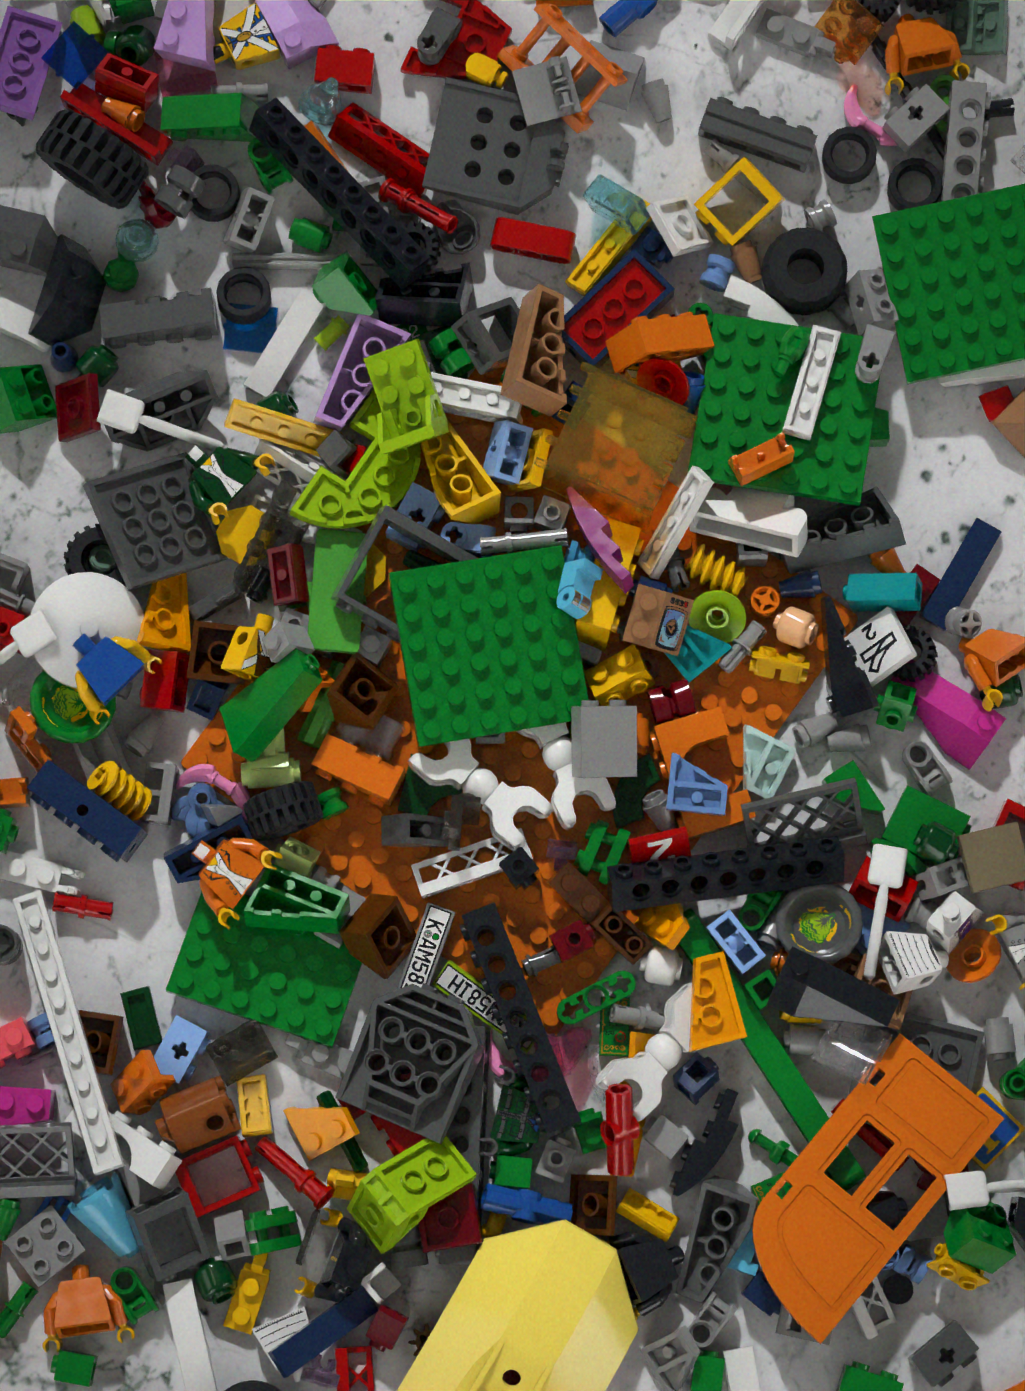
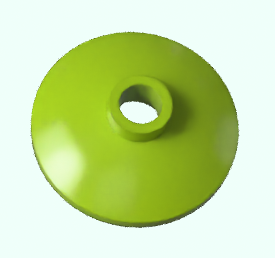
M712 590L699 595L694 600L688 622L690 627L729 643L744 630L746 611L741 601L733 594L721 590ZM719 610L722 611L723 614L721 616H715L713 614V611Z

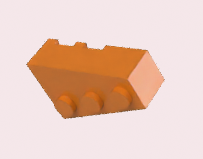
M685 312L676 317H671L670 314H662L654 319H648L647 316H639L632 319L629 326L605 341L614 373L623 372L625 368L636 363L640 367L645 361L655 357L665 358L672 362L699 357L707 352L708 349L715 347L706 315H693V312Z

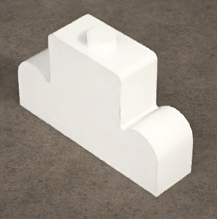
M736 486L732 487L728 495H725L720 489L711 488L689 525L691 532L797 558L808 539L807 514L804 510L795 508L793 495Z

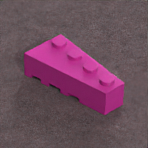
M0 1086V1125L36 1124L53 1121L56 1091L51 1089Z

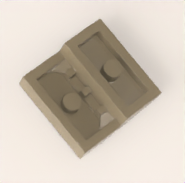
M1018 822L956 836L971 894L1025 881V848Z

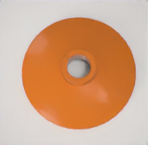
M971 929L948 955L949 963L946 968L951 976L958 981L965 983L981 981L993 973L1001 959V945L995 935H991L989 931Z

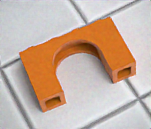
M718 706L653 727L654 734L649 735L654 752L659 751L663 761L658 763L663 780L667 778L669 780L672 753H677L684 759L691 750L698 746L727 738L729 730L722 708ZM748 790L727 795L725 816L679 812L680 817L676 818L678 828L686 826L688 839L691 840L744 824L741 804L751 802ZM755 812L749 813L750 819L755 820Z

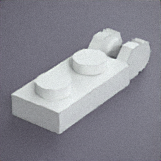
M7 851L0 879L52 893L61 892L78 897L81 890L73 886L60 885L61 878L64 874L75 879H84L86 873L65 867L63 864Z

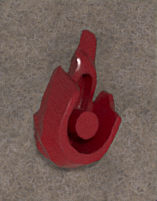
M144 181L139 188L141 196H138L140 201L139 207L144 212V219L154 229L170 226L176 215L154 201L155 192Z

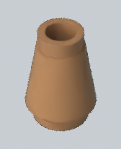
M751 240L731 247L732 255L729 257L735 263L743 279L750 284L761 280L762 275L757 248L752 245Z

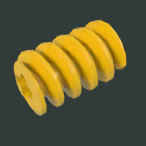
M705 544L700 545L685 569V572L691 569L690 579L693 580L700 574L699 583L701 585L710 580L711 591L721 586V591L731 592V594L738 597L748 577H744L746 568L743 566L736 572L734 571L735 561L725 566L726 556L722 555L719 559L714 560L715 550L713 549L708 554H704Z
M106 761L99 765L87 780L89 790L95 789V794L98 796L103 795V799L107 803L112 801L111 805L115 809L120 808V812L123 815H128V818L132 821L139 820L151 804L152 791L140 781L135 780L131 774H128L125 769L119 767L114 761Z

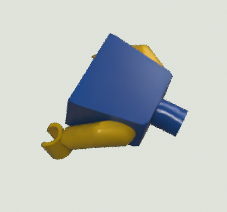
M84 633L72 645L83 656L76 664L78 671L75 674L78 695L89 710L90 717L98 725L100 723L96 719L97 715L100 712H104L108 718L110 717L109 711L104 706L142 670L155 674L150 669L152 661L162 664L160 658L151 655L137 641L118 636L111 639L105 636L96 645Z

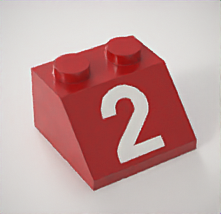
M686 826L628 839L627 842L631 863L691 855Z

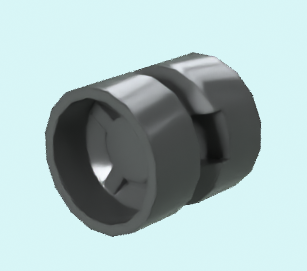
M174 165L166 178L168 184L160 187L154 197V201L172 214L185 219L194 206L192 199L200 196L206 183L186 168Z
M0 924V965H10L21 956L23 943L17 932L8 926Z
M418 1223L389 1253L391 1271L429 1264L427 1253H423Z

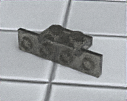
M281 480L279 486L273 491L272 501L267 511L260 518L256 534L249 541L247 552L241 564L235 569L233 584L246 593L249 592L260 568L269 571L267 549L290 543L300 545L309 525L306 522L286 514L298 491L288 481Z

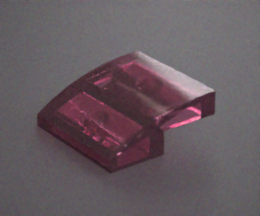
M154 51L162 98L211 89V85H218L215 71L166 60Z

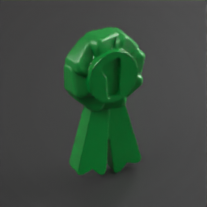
M119 226L118 258L108 261L103 272L104 281L107 286L118 292H126L135 287L139 278L135 262L149 245V238L142 237L140 232L137 233L131 245L132 227L125 229Z

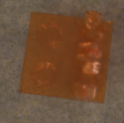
M833 0L814 27L825 32V38L836 42L834 60L837 63L843 64L850 61L853 65H856L884 25L857 0Z

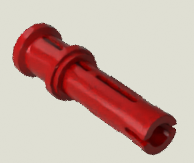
M388 178L381 185L378 193L380 201L384 203L389 202L397 206V209L402 213L411 212L446 231L448 234L456 229L458 224L456 216H452L435 205L419 198L415 190L411 188L405 189L398 185L397 181L393 178Z
M268 1136L263 1137L258 1142L255 1151L294 1183V1188L299 1194L303 1193L314 1202L313 1206L316 1209H320L327 1204L335 1192L333 1187H327L316 1177V1173L313 1170H306Z

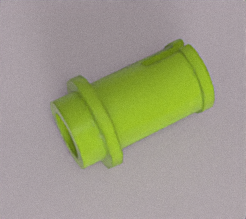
M339 315L335 318L331 317V322L313 338L325 351L343 334H348L347 330L350 326Z

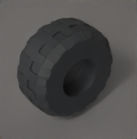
M810 227L794 228L778 236L766 251L761 269L766 294L777 301L788 313L802 316L820 313L834 303L844 289L848 272L846 256L839 243L826 232ZM808 259L819 267L821 277L814 283L801 284L790 276L787 267L795 260Z

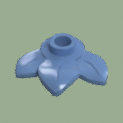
M207 783L193 785L188 795L177 799L172 808V819L176 821L185 820L187 832L192 838L210 829L211 825L216 826L208 822L201 804L225 805L217 799L215 789ZM204 793L207 795L208 800L201 803L197 800V795Z

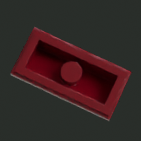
M290 543L267 549L274 606L309 602L303 547Z

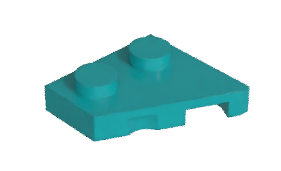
M687 625L678 656L665 654L689 683L728 652L732 646Z

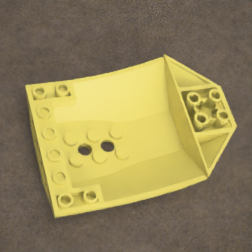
M566 1219L485 1238L397 1391H606L639 1329L617 1249ZM508 1370H515L520 1375V1382L516 1385H509L504 1381L503 1374Z

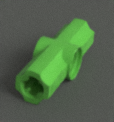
M332 660L327 671L328 674L336 680L345 664ZM331 687L321 688L297 738L303 744L318 750L332 723H335L327 692Z

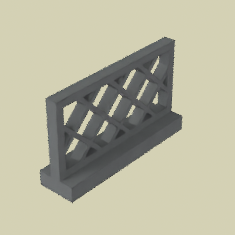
M855 777L741 804L747 848L838 836L843 850L868 844ZM851 789V794L845 802L835 798L840 791ZM820 797L823 801L816 809L806 805L811 798ZM790 803L795 806L787 816L778 812L784 804ZM830 803L840 807L832 817L822 813ZM762 810L766 814L759 823L750 819L749 813ZM801 810L811 814L804 824L794 820ZM846 811L855 815L854 820L839 822V819ZM773 816L782 820V823L775 831L766 827V824ZM817 818L827 822L824 827L810 828ZM789 825L799 829L795 834L782 835ZM760 832L770 836L766 841L754 843V839Z
M72 1122L0 1125V1134L8 1140L0 1150V1160L11 1168L6 1174H0V1199L74 1196L76 1194L78 1177L75 1169ZM52 1132H65L66 1141L59 1148L47 1139ZM23 1133H31L38 1139L30 1149L17 1140ZM42 1143L54 1152L46 1162L33 1153ZM12 1144L24 1153L17 1163H14L4 1155ZM66 1147H67V1154H66L65 1152H63V1150H64ZM59 1156L68 1163L69 1171L57 1172L49 1165ZM28 1157L40 1166L35 1173H27L20 1167Z

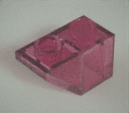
M575 1027L567 1030V1035L556 1037L555 1034H547L563 1076L572 1074L592 1041L591 1029L584 1030V1027ZM533 1043L534 1050L536 1052L538 1049V1045L536 1043ZM539 1068L542 1081H545L549 1073L547 1070Z

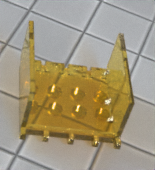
M582 362L580 369L589 375L582 388L572 384L569 389L572 394L578 396L571 412L560 409L557 414L560 419L566 421L559 438L547 435L545 439L548 444L554 446L548 461L537 457L534 462L536 466L544 469L542 487L569 499L566 489L571 486L599 513L619 522L640 527L641 532L647 534L653 515L652 511H654L662 494V491L653 487V485L660 488L665 487L674 468L673 465L665 462V460L676 463L686 443L684 439L676 435L691 439L698 416L689 413L688 408L589 363Z

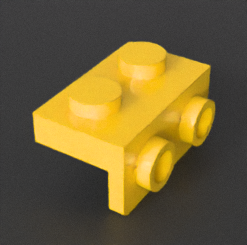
M635 644L584 671L596 700H599L601 706H609V700H627L655 684V680L647 670Z

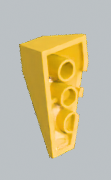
M448 421L449 433L421 442L437 501L451 520L476 524L499 513L501 492Z

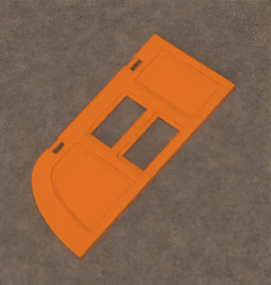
M901 1033L765 1195L754 1215L752 1226L754 1249L768 1284L794 1320L820 1345L947 1190L944 1175L960 1173L1004 1119L1003 1116ZM880 1070L884 1076L876 1086H873L870 1081ZM867 1121L892 1141L894 1145L851 1196L824 1172ZM909 1155L936 1179L893 1231L865 1207ZM787 1182L792 1188L781 1199L777 1193Z

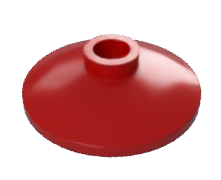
M659 357L651 358L645 361L637 371L638 388L643 397L653 406L662 410H675L683 406L690 394L688 379L682 369L672 361Z

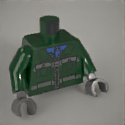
M500 1065L499 1068L504 1069V1077L502 1079L494 1077V1080L503 1084L491 1135L490 1138L479 1139V1141H484L487 1144L485 1152H478L481 1156H515L527 1152L532 1148L533 1144L538 1143L540 1130L534 1117L539 1114L535 1103L529 1105L523 1089L528 1087L525 1077H518V1074L513 1069ZM543 1101V1106L545 1108L547 1106V1102Z

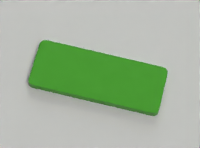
M319 529L317 531L308 621V635L315 650L356 654L359 651L362 616L353 611L351 614H348L336 607L337 602L332 600L331 597L365 537V533ZM367 555L346 592V595L363 604Z

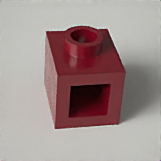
M581 919L549 935V939L555 947L562 963H565L594 947L592 940L596 939V936L590 924L583 925Z

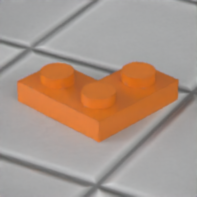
M18 706L10 712L4 731L35 770L39 772L48 759L52 762V754L44 743L39 744L34 738L37 731L35 718L30 712H24Z

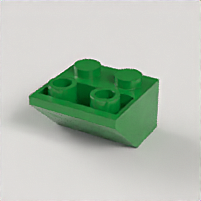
M42 364L0 367V434L19 432L57 419L56 405Z
M989 1201V1204L983 1207L951 1210L943 1232L949 1256L991 1274L1014 1258L1016 1251L1004 1208Z

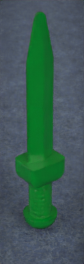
M760 1129L750 1131L748 1135L749 1143L751 1145L755 1143L770 1153V1161L776 1165L783 1162L790 1166L798 1157L788 1150L790 1144L781 1140L775 1143L761 1134L762 1130Z

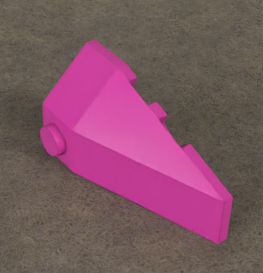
M911 659L907 663H913L915 661ZM926 672L923 674L925 678L922 680L916 677L915 682H910L908 678H906V681H901L898 676L897 678L893 676L890 681L917 689L913 705L918 706L916 714L922 720L923 725L931 732L945 754L970 770L1006 718L993 709L990 712L986 711L982 706V701L934 672H931L930 675Z

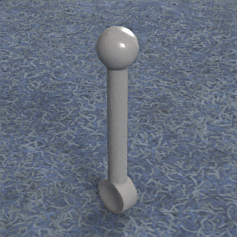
M56 1044L21 1059L22 1066L57 1050Z

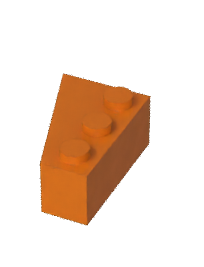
M328 733L311 763L312 768L316 769V776L328 782L334 778L342 782L341 788L355 795L360 791L368 795L367 801L381 808L384 804L391 807L406 777L403 767L398 765L394 767L382 761L381 757L374 754L372 756Z

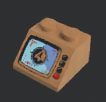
M638 584L622 640L678 656L694 600Z

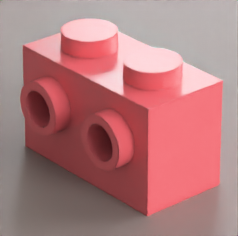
M23 1017L0 1027V1069L6 1066L5 1061L16 1057L17 1060L32 1054V1048L37 1046L35 1043L36 1039L28 1028L27 1020Z

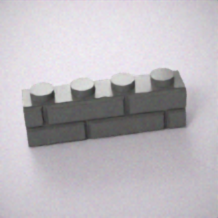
M724 97L710 98L699 127V136L710 140L716 138L721 144L805 173L818 136L813 134L812 129L803 125H798L797 128L786 124V120L778 116H771L770 118L761 116L757 109L749 106L741 109L733 106V102Z

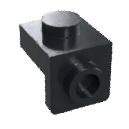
M522 847L517 848L499 863L500 868L508 876L509 882L516 890L521 886L525 890L538 880L535 875L539 873V868Z

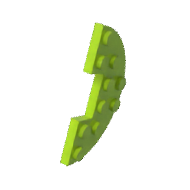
M374 389L349 426L371 440L372 443L346 481L320 466L291 508L289 513L291 516L319 527L354 528L372 523L381 507L387 505L395 509L403 501L419 470L421 462L420 443L396 452L381 454L378 445L377 414L382 411Z

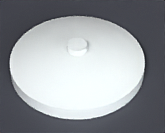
M81 572L62 577L43 591L30 614L32 615L43 608L47 621L59 639L33 656L40 667L51 678L66 686L77 688L75 674L78 669L76 664L83 656L72 646L75 641L84 633L96 645L105 636L110 639L118 636L137 641L144 618L141 606L132 592L128 591L127 587L107 575Z

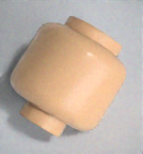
M792 606L788 607L783 613L779 612L773 623L777 639L799 649L813 643L819 627L815 623L813 614Z

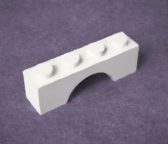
M73 1108L64 1122H72V1131L83 1138L75 1108ZM118 1110L115 1114L109 1112L115 1135L124 1137L130 1146L131 1165L129 1170L163 1191L182 1162L181 1159L174 1155L176 1149L164 1141H161L159 1145L151 1139L154 1134L140 1125L137 1129L129 1125L131 1119Z

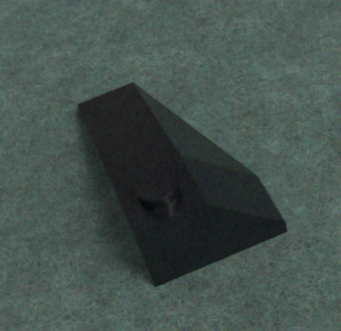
M825 596L820 598L826 689L829 695L825 699L832 714L836 713L837 717L843 718L879 706L865 670L856 667L854 663L857 661V653L850 641H845L843 638L846 630L831 597Z
M792 946L767 1005L793 1017L888 1027L900 1000Z

